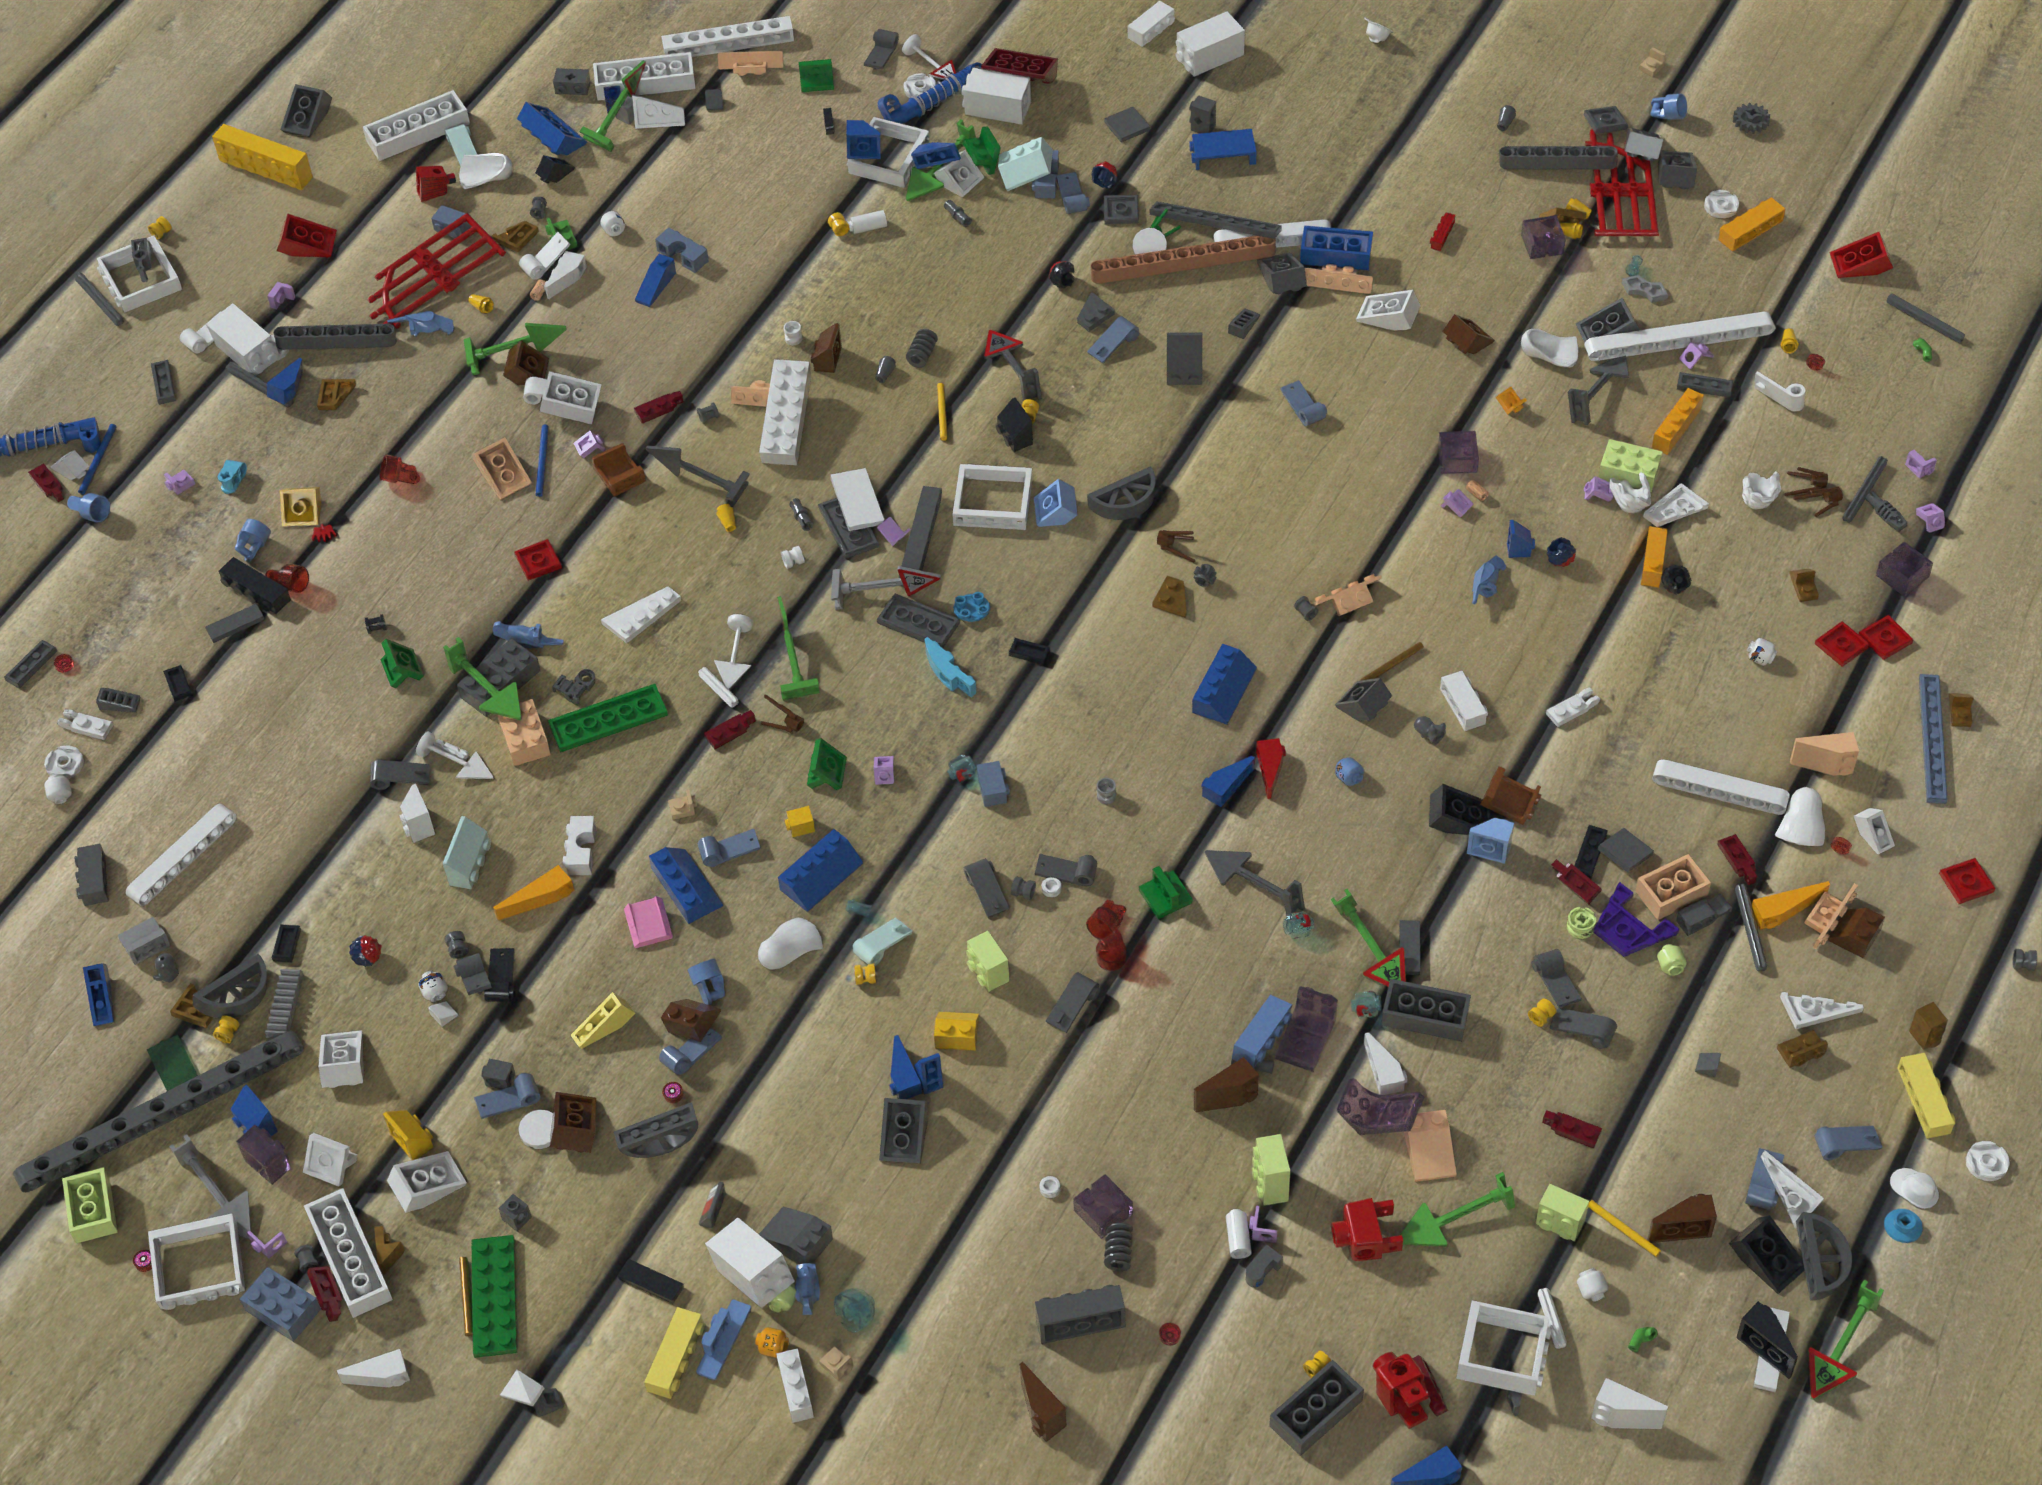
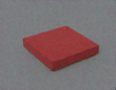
M548 539L514 551L515 557L528 581L562 568Z
M1889 615L1859 631V635L1870 644V647L1883 660L1913 644L1914 640Z
M1843 621L1815 640V645L1841 667L1852 661L1870 646L1865 639Z
M1976 858L1941 869L1939 875L1958 904L1994 893L1996 889Z

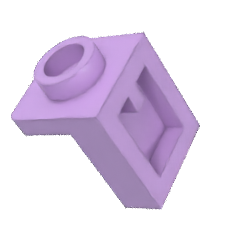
M277 282L267 296L270 308L277 310L285 298L294 300L293 287Z
M591 431L573 443L582 458H585L597 448L602 452L606 450L603 446L604 440L599 434L595 435Z
M1912 450L1908 453L1905 465L1918 478L1933 473L1937 460L1933 457L1925 461L1921 455Z
M182 470L173 477L168 473L164 474L166 487L169 491L173 490L177 495L195 485L194 479L185 470Z
M1595 476L1590 482L1588 481L1585 484L1584 499L1589 500L1593 495L1608 502L1613 499L1610 482Z
M1457 489L1454 493L1450 491L1444 496V503L1441 507L1444 508L1448 505L1459 517H1462L1473 503Z
M1933 503L1916 508V515L1926 521L1928 532L1945 527L1944 511Z
M894 756L874 757L876 785L894 783Z

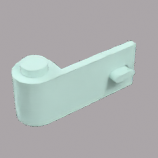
M461 124L444 130L447 141L452 146L460 167L464 155H477L470 139L471 132L468 126Z
M895 917L863 938L857 939L853 944V953L866 964L875 963L876 966L883 958L884 951L912 934V930Z

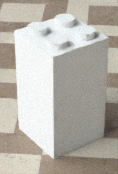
M1228 11L1177 32L1176 58L1185 66L1188 72L1193 76H1197L1243 56L1245 30Z
M972 68L971 73L967 75L966 85L962 87V95H964L962 107L965 108V115L1023 124L1031 104L1030 77Z
M231 304L206 324L216 346L240 367L255 376L262 373L263 370L281 357L271 335L234 304Z
M736 1218L705 1243L717 1271L761 1308L795 1282L783 1254L739 1218Z

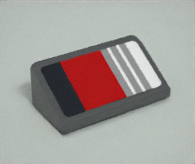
M719 1182L710 1190L699 1220L700 1226L713 1229L726 1194L723 1182Z

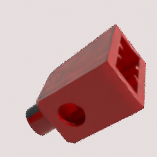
M442 166L416 167V192L421 202L446 195L447 185L456 183L454 173L446 174Z

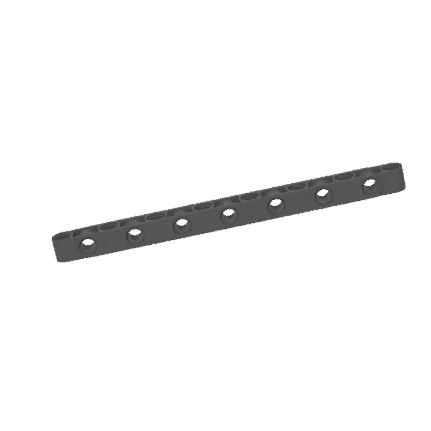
M294 1031L285 1032L19 1166L13 1172L15 1180L22 1192L33 1191L299 1056L304 1051V1047Z

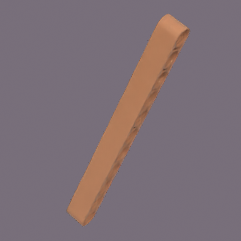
M1251 236L1097 260L1090 265L1091 280L1096 284L1268 258L1276 253V238Z

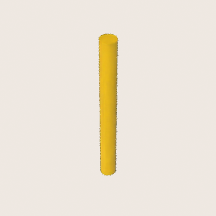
M938 383L940 440L946 441L944 384Z
M1591 1200L1589 1202L1588 1208L1655 1257L1660 1254L1661 1250L1595 1201Z

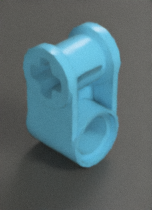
M233 460L225 461L223 468L217 476L218 480L222 483L221 489L224 493L230 494L237 490L241 480L246 475V463Z

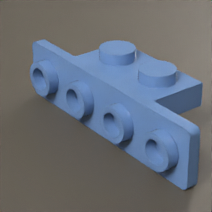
M733 1299L727 1309L721 1307L718 1314H714L711 1320V1328L709 1332H705L701 1344L705 1354L696 1370L698 1375L714 1381L717 1379L751 1311L750 1305Z

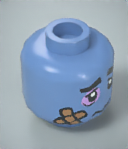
M1351 757L1343 758L1337 763L1335 768L1336 777L1345 785L1353 786L1363 780L1364 768Z

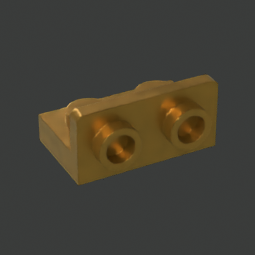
M1812 1030L1778 1044L1777 1050L1788 1067L1791 1068L1796 1065L1801 1066L1813 1058L1819 1059L1824 1056L1828 1042L1826 1040L1821 1041L1816 1032Z

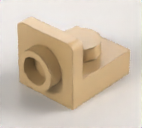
M1652 47L1649 57L1640 64L1639 70L1653 77L1664 67L1666 54Z
M689 789L686 790L687 796L668 800L672 820L695 815L694 807H697L695 795L691 796Z
M835 1346L819 1360L820 1365L837 1380L842 1376H847L853 1368L852 1357L849 1354L845 1356Z

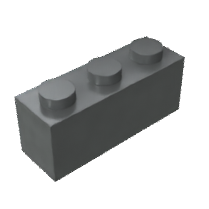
M101 844L77 848V856L74 859L78 868V872H75L76 881L79 883V887L76 888L78 899H82L84 906L108 902L106 858Z

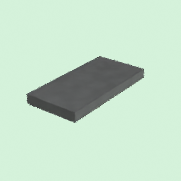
M837 498L818 504V508L845 559L879 547V543L870 527L853 531L848 530Z
M895 593L877 618V623L922 642H925V638L928 637L932 641H936L941 648H944L959 626L960 619Z

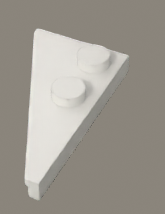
M1782 992L1780 995L1795 1029L1860 1013L1864 1008L1862 1004L1847 1001L1846 1004L1836 1003L1834 999L1813 998L1807 995H1802L1801 997L1788 996L1787 992Z
M1764 1151L1761 1159L1794 1228L1797 1229L1796 1220L1802 1212L1813 1213L1824 1198L1767 1151Z

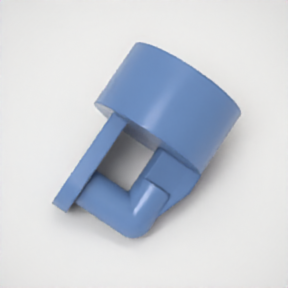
M1682 93L1653 98L1651 101L1653 106L1651 110L1652 117L1667 118L1668 120L1684 119L1686 117L1687 100Z
M88 493L82 498L70 496L67 502L70 509L79 511L82 518L99 523L104 521L110 512L109 500L104 496L94 493Z
M254 519L246 520L238 534L235 550L245 557L244 560L247 563L255 557L259 548L265 545L271 534L270 529L260 521ZM246 543L251 545L249 550L245 548Z
M716 959L701 962L687 970L693 986L698 987L704 1004L712 1005V1001L725 996L724 979ZM709 981L712 982L715 990L710 993L706 986V982Z

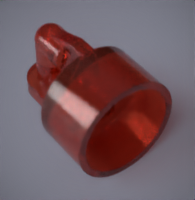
M385 454L382 459L380 481L395 484L397 481L409 484H417L420 481V474L417 472V468L402 462L401 457Z
M286 564L280 571L271 569L265 574L268 578L287 588L289 592L301 593L307 588L309 583L308 570L300 565Z
M1106 900L1087 919L1086 926L1088 931L1099 940H1110L1120 928L1127 911L1126 907L1114 904L1113 900Z
M1118 929L1113 930L1112 935L1102 938L1096 946V960L1098 965L1104 970H1118L1126 962V945Z

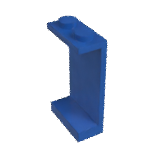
M1252 129L1192 134V141H1189L1190 152L1193 151L1191 153V161L1195 163L1196 170H1199L1200 160L1248 155L1249 165L1256 164L1257 152Z

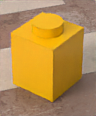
M809 806L786 811L787 819L784 822L786 830L791 831L792 837L815 832Z

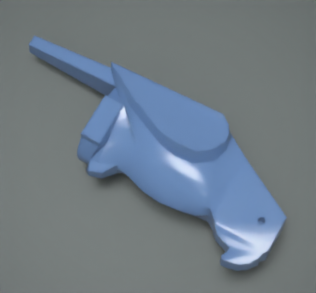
M432 311L409 314L404 317L387 320L388 323L409 321L410 333L415 337L420 332L431 333L441 330L446 332L447 335H451L454 331L453 320L437 315Z
M1497 555L1484 563L1475 572L1472 589V604L1474 605L1477 603L1479 594L1488 598L1497 593V586L1495 584L1498 580V573L1500 570L1504 571L1506 569L1503 559Z
M498 621L493 626V634L508 641L513 639L524 648H543L544 645H563L564 640L548 638L543 635L541 624H536L535 627L530 628L524 625H505Z
M804 1263L796 1265L795 1298L797 1302L802 1304V1315H813V1305L819 1300L820 1296L816 1264Z

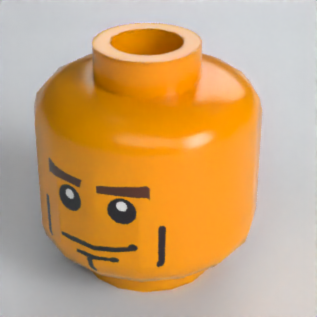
M766 1327L761 1333L757 1334L755 1345L758 1346L760 1354L777 1358V1353L787 1351L789 1338L786 1337V1333L783 1330Z

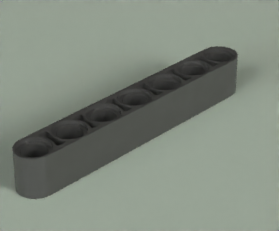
M1505 146L1499 150V165L1503 169H1614L1618 161V151L1612 146Z
M391 324L280 326L273 332L276 346L282 350L392 347L397 342L395 329Z
M923 486L902 567L923 571L941 503L942 488Z

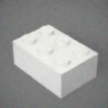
M549 371L540 412L592 424L601 384Z

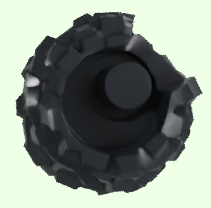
M1067 261L1054 263L1049 274L1053 285L1061 289L1068 286L1071 287L1075 280L1072 273H1075L1074 265Z
M1681 565L1666 567L1661 577L1664 588L1675 595L1682 593L1690 587L1692 581L1687 568Z

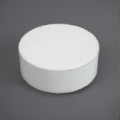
M1046 878L1042 882L1043 894L1047 897L1058 896L1061 893V882L1057 878Z
M1053 1176L1043 1178L1039 1184L1040 1193L1046 1198H1054L1060 1193V1182Z

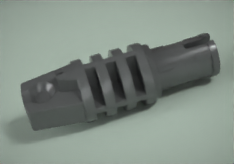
M1871 491V494H1867L1865 500L1875 508L1876 514L1898 532L1907 527V521L1892 504L1882 500L1874 491Z

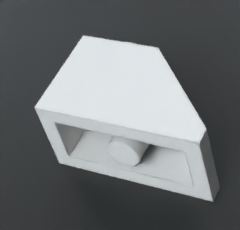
M75 450L62 456L51 466L54 471L69 480L75 478L79 480L87 473L85 470L89 467Z
M1868 808L1854 815L1860 835L1877 854L1895 846L1883 810Z

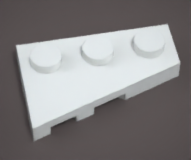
M632 95L635 129L685 126L684 108Z
M1681 483L1646 510L1643 517L1656 527L1705 510L1708 508L1709 503Z

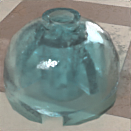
M851 1288L840 1292L834 1299L836 1315H841L845 1321L841 1322V1324L849 1332L856 1333L865 1329L874 1319V1299L864 1290Z

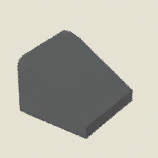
M706 90V109H723L722 90Z
M1700 1053L1695 1072L1715 1077L1721 1053Z
M557 1388L544 1389L534 1404L538 1417L563 1408Z
M1508 1390V1403L1513 1415L1518 1416L1522 1393Z

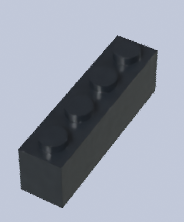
M235 557L231 558L218 571L221 577L220 581L224 586L233 588L239 595L243 594L251 602L261 605L266 611L277 614L291 601L287 588Z

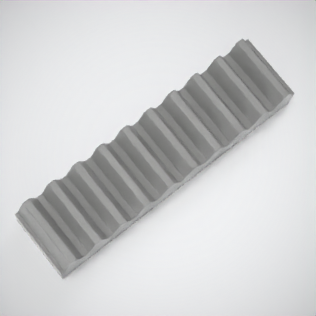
M280 970L281 976H279V982H277L278 989L275 990L276 996H274V1003H272V1010H270L271 1017L268 1018L269 1024L267 1023V1030H265L267 1041L291 1029L304 976L302 970Z

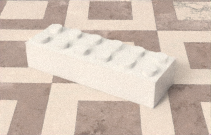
M691 52L593 63L597 100L618 98L625 88L622 78L642 61H646V65L635 95L696 89Z
M454 90L365 125L363 126L366 142L378 160L381 161L445 135L444 130L461 124L467 126L470 124L467 109Z
M774 359L759 450L762 463L798 464L812 373L809 362Z
M342 1188L304 1205L352 1317H357L392 1301L389 1289L344 1189Z

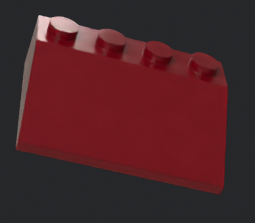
M994 48L981 65V69L1030 77V81L1038 80L1049 84L1053 83L1057 77L1058 58Z

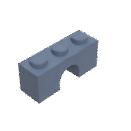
M1059 150L1052 151L1051 173L1032 181V191H1035V198H1056Z
M667 228L655 239L659 253L670 258L677 253H681L682 266L694 273L709 262L708 252L704 246H700L693 242L692 239L686 238L671 228Z

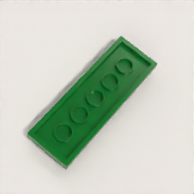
M652 684L547 721L561 753L668 716V712L656 684Z
M514 1235L471 1239L474 1358L517 1353Z

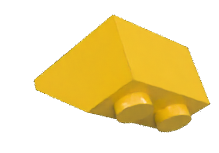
M320 487L284 488L279 490L282 526L319 525L321 511Z
M938 1012L934 1029L935 1049L976 1051L979 1014Z
M407 1110L383 1113L390 1135L411 1160L418 1159L434 1148L431 1142L433 1136L427 1128L422 1129L420 1126L422 1124L416 1115L412 1116Z

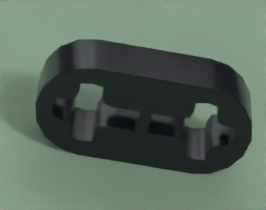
M823 108L826 135L834 134L831 108Z

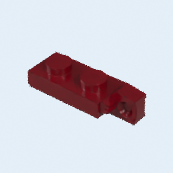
M680 391L663 395L634 407V412L641 423L648 422L674 411L678 404L684 402L683 395Z
M44 463L28 472L31 479L46 497L53 496L58 503L64 500L61 492L63 488L60 482Z
M751 710L742 715L738 714L705 732L704 737L716 750L746 733L750 725L756 722L755 714Z
M1735 834L1718 840V847L1739 877L1743 876L1748 885L1756 883L1755 862L1738 836Z
M1557 859L1551 864L1552 868L1558 872L1556 877L1588 905L1602 891L1601 887L1573 864L1567 863L1564 866Z
M1546 1110L1543 1116L1542 1123L1551 1126L1555 1134L1590 1148H1595L1602 1132V1128L1564 1113L1557 1112L1556 1114Z
M330 1267L309 1268L307 1275L322 1311H326L329 1322L338 1321L341 1315L342 1298Z
M1417 1355L1413 1360L1424 1374V1381L1427 1387L1426 1392L1431 1400L1429 1407L1434 1415L1439 1416L1448 1411L1427 1361Z

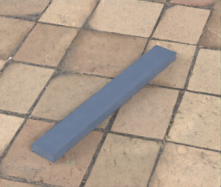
M1920 674L1919 690L1926 803L1946 804L1948 798L1940 676Z

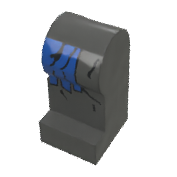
M1266 1244L1247 1266L1246 1283L1251 1287L1261 1286L1264 1282V1277L1272 1268L1278 1271L1283 1266V1256Z

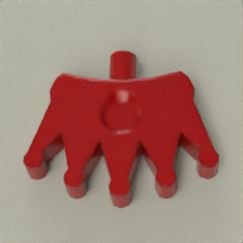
M321 524V527L313 529L312 541H315L317 537L318 542H320L322 537L323 541L326 542V537L331 540V534L334 537L337 535L331 525L324 526V524Z

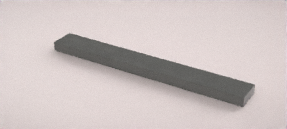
M1158 201L1149 209L1150 215L1160 217L1163 211L1168 209L1164 218L1275 239L1282 231V225Z

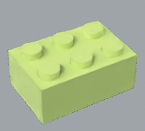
M1609 439L1600 465L1599 478L1610 482L1611 478L1620 481L1627 480L1632 488L1640 489L1642 484L1639 473L1642 472L1646 475L1650 492H1652L1660 468L1663 451Z
M1277 1134L1256 1138V1147H1253L1252 1175L1258 1184L1256 1186L1257 1196L1262 1198L1264 1206L1288 1202L1290 1168L1282 1136Z
M104 1167L62 1178L69 1232L75 1243L118 1233L110 1178Z

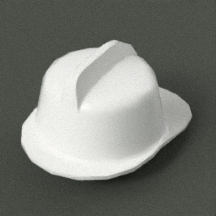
M1364 18L1368 21L1366 34L1371 42H1383L1390 33H1393L1392 30Z
M1902 1168L1893 1172L1890 1177L1892 1189L1916 1207L1931 1208L1937 1203L1939 1192L1930 1175L1913 1169Z

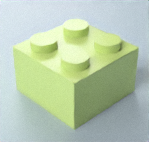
M989 931L968 940V950H966L968 956L967 965L972 972L975 971L977 974V980L980 985L985 986L989 992L1009 982L1008 959Z
M1549 1184L1539 1203L1536 1224L1546 1231L1550 1230L1559 1234L1564 1239L1575 1241L1585 1222L1589 1201Z

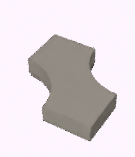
M1640 275L1622 279V285L1628 295L1644 296L1651 303L1668 299V293L1661 282H1648Z

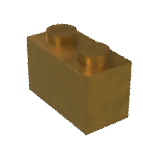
M1932 1002L1916 1010L1909 1032L1923 1050L1929 1047L1934 1048L1942 1041L1948 1019L1936 1004Z

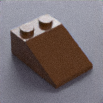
M1244 1057L1194 1088V1111L1197 1113L1231 1108L1254 1101L1258 1096L1259 1074Z
M555 1092L550 1147L559 1150L566 1149L580 1153H591L596 1126V1097Z
M1712 1194L1690 1196L1653 1218L1647 1240L1650 1243L1711 1238L1717 1219Z
M1021 1362L1019 1364L1021 1385L1032 1423V1430L1037 1437H1042L1047 1442L1067 1426L1066 1407L1027 1365Z

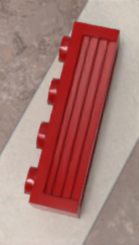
M1445 212L1444 216L1441 217V223H1438L1437 230L1433 234L1434 237L1430 239L1431 249L1442 250L1455 223V214Z

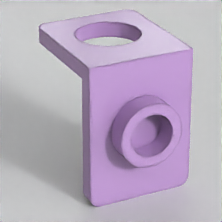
M1691 342L1679 359L1689 369H1692L1701 356L1713 358L1714 355L1706 345ZM1689 352L1694 354V359L1691 362H1688L1686 359Z
M891 517L887 518L877 527L892 546L911 531L908 528L903 532Z
M1256 1206L1255 1216L1250 1217L1249 1229H1253L1252 1240L1276 1243V1230L1257 1228L1260 1206ZM1261 1234H1269L1272 1237H1264Z
M251 1231L247 1232L253 1249L257 1253L262 1252L267 1258L272 1257L287 1244V1240L282 1232H279L265 1245ZM280 1240L279 1244L276 1247L272 1248L274 1243Z

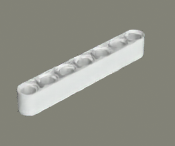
M1328 220L1278 224L1282 225V231L1276 237V248L1301 245L1304 225L1331 228V224ZM1223 229L1216 231L1213 237L1214 242L1256 235Z
M1669 760L1657 761L1652 780L1661 786L1777 815H1782L1786 812L1790 797L1789 792L1781 788Z
M222 804L215 805L130 883L126 889V895L140 906L148 904L234 824L236 814Z

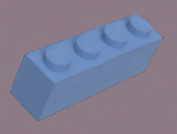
M1270 995L1234 1044L1232 1059L1238 1061L1244 1057L1253 1068H1255L1258 1062L1262 1063L1267 1049H1272L1275 1038L1280 1037L1284 1025L1290 1023L1293 1016L1291 1013L1292 1004Z

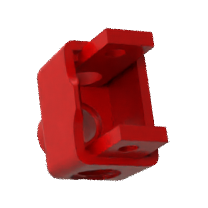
M1372 1198L1345 1204L1343 1221L1331 1222V1232L1335 1248L1348 1246L1353 1261L1382 1259V1254L1402 1251V1235L1382 1238L1377 1219L1378 1217L1393 1215V1199L1373 1202Z
M1387 1352L1378 1357L1372 1366L1376 1372V1394L1389 1415L1399 1414L1408 1429L1428 1420L1427 1414L1419 1404L1428 1399L1424 1374L1409 1354L1397 1357L1393 1352ZM1395 1389H1397L1401 1397L1394 1396ZM1417 1412L1419 1415L1412 1416L1411 1413Z

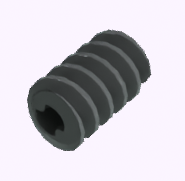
M920 329L916 333L906 354V359L910 365L917 368H922L926 365L938 340L936 333L929 329Z
M1113 1223L1106 1228L1104 1264L1108 1269L1123 1272L1131 1267L1129 1263L1131 1257L1129 1255L1132 1252L1130 1248L1132 1242L1130 1240L1133 1236L1131 1233L1133 1227L1130 1224Z

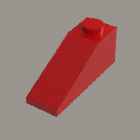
M1280 738L1257 741L1256 754L1267 799L1272 798L1283 765V757L1286 756L1285 746L1281 745Z

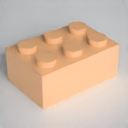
M533 699L519 703L521 720L497 715L514 766L551 755Z
M1689 854L1639 877L1635 892L1655 918L1660 920L1707 897L1711 882Z

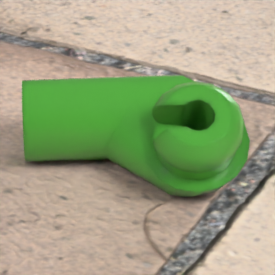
M1922 338L1914 340L1913 346L1915 349L1921 348L1923 351V360L1925 362L1931 361V346Z
M1654 1327L1637 1329L1632 1336L1628 1348L1633 1352H1638L1642 1343L1652 1341L1658 1336L1657 1329Z

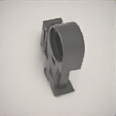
M590 669L581 670L574 681H569L566 679V676L561 675L552 686L553 692L558 690L565 694L566 700L578 705L579 697L585 690L590 691L594 686L595 673ZM587 675L592 677V679L585 682L582 680V677Z

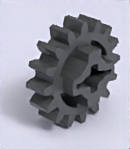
M1748 103V106L1742 104V107H1737L1736 111H1734L1733 123H1735V127H1740V131L1746 130V133L1751 131L1752 134H1755V131L1761 133L1762 129L1766 130L1770 123L1768 109L1763 110L1764 106L1758 107L1757 103L1755 105Z

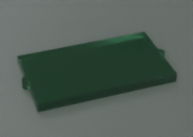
M178 1035L166 1041L162 1040L159 1044L147 1049L167 1091L198 1076Z

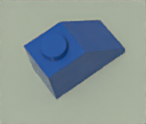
M1510 520L1507 537L1508 557H1531L1532 549H1535V539L1531 538V531L1515 520Z

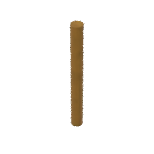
M1418 642L1367 674L1361 680L1379 677L1423 649V644Z
M460 1257L465 1336L469 1337L473 1335L468 1258Z

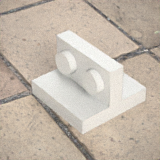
M313 1133L309 1135L303 1173L340 1186L343 1184L346 1168L357 1161V1154L350 1152V1147Z

